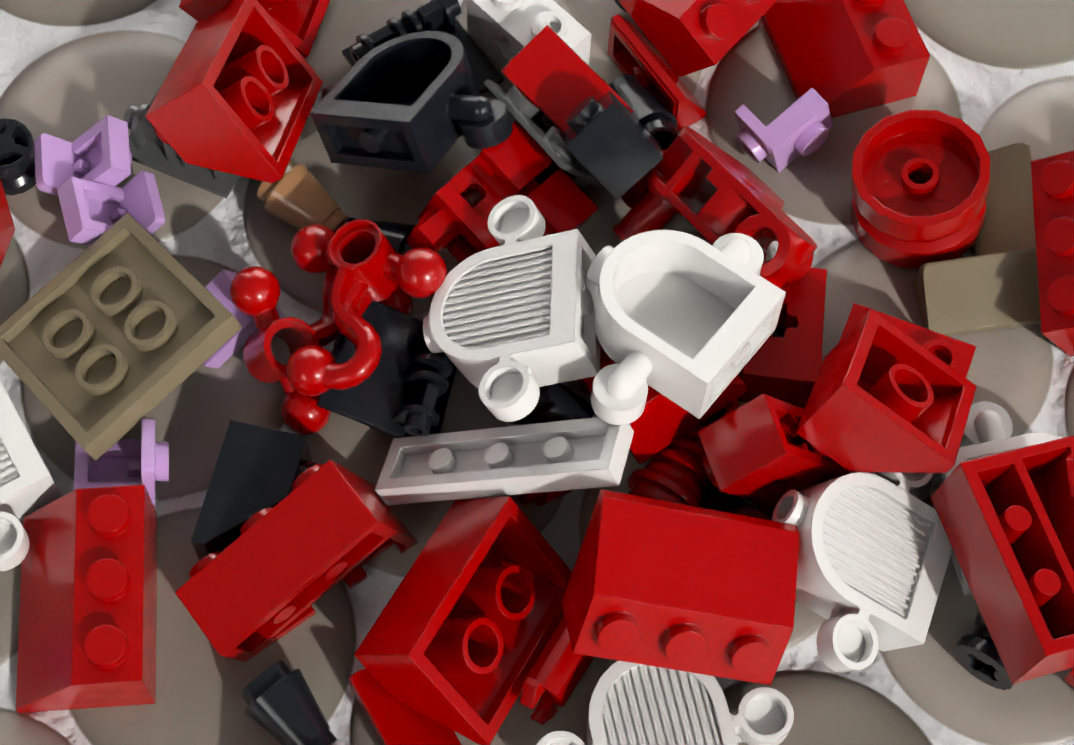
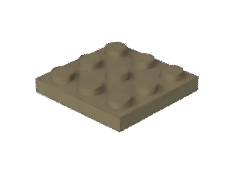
M127 213L0 325V357L82 449L96 461L243 327L227 308Z

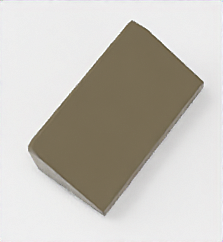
M1029 142L1014 143L988 151L990 156V181L986 199L984 226L972 246L973 257L1036 248L1030 162L1032 157Z
M1036 248L925 263L920 266L913 283L924 328L946 336L1041 323Z

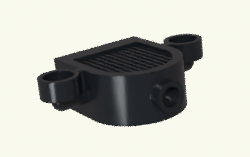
M422 31L403 35L372 49L360 58L337 84H330L323 89L321 96L315 101L313 110L310 112L331 163L430 173L462 135L469 147L486 149L504 142L513 131V125L504 102L498 99H487L480 95L463 44L457 37L440 31Z

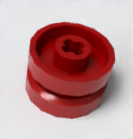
M910 109L884 117L867 130L853 152L851 221L860 242L877 258L901 268H920L921 265L929 262L957 259L971 248L984 226L986 199L990 181V156L981 136L962 119L938 110Z

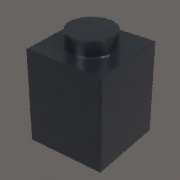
M610 90L598 101L594 96L586 98L570 113L565 121L569 125V128L564 132L565 147L616 200L623 196L664 158L660 143Z

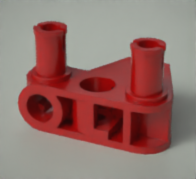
M684 126L680 130L679 136L663 154L664 158L645 175L647 179L645 185L648 188L619 224L617 223L613 227L615 234L624 241L639 233L662 230L673 216L678 213L683 215L712 245L719 237L725 234L741 233L748 235L756 240L763 250L764 259L760 276L780 289L796 284L806 276L812 266L814 251L818 248L813 239L781 210L785 202L757 175L688 126ZM773 241H777V252L773 259L767 261V249Z

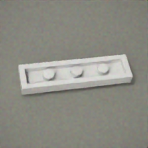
M599 417L430 434L428 436L393 438L375 491L386 505L619 486L634 430L630 424L613 425L601 420Z

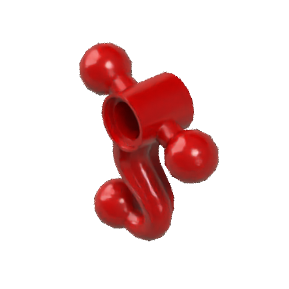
M368 219L350 221L336 232L322 224H310L300 229L294 235L290 247L293 261L299 268L308 273H323L333 266L337 267L338 271L331 293L333 321L341 334L355 345L356 350L351 359L338 364L332 353L319 345H306L299 348L289 357L285 370L291 387L304 396H319L329 391V389L345 390L357 386L368 379L379 364L382 345L379 334L362 317V314L372 301L378 302L388 299L398 292L400 288L414 298L433 296L447 276L445 261L440 254L428 247L414 248L407 251L404 255H399L377 224Z
M258 266L246 267L237 272L229 290L231 302L238 311L252 316L257 331L252 333L244 344L243 359L245 366L250 374L261 382L270 384L280 382L285 393L280 408L281 417L290 430L302 435L316 434L328 423L331 411L316 406L318 396H304L291 387L285 371L287 365H282L273 356L271 340L275 336L285 341L291 356L296 350L306 345L324 347L336 339L338 328L333 321L331 293L338 269L336 266H333L326 272L321 291L322 316L317 322L308 325L301 319L293 317L280 318L276 308L281 294L280 284L271 271ZM401 288L388 299L378 301L410 316L414 308L412 296L405 293Z

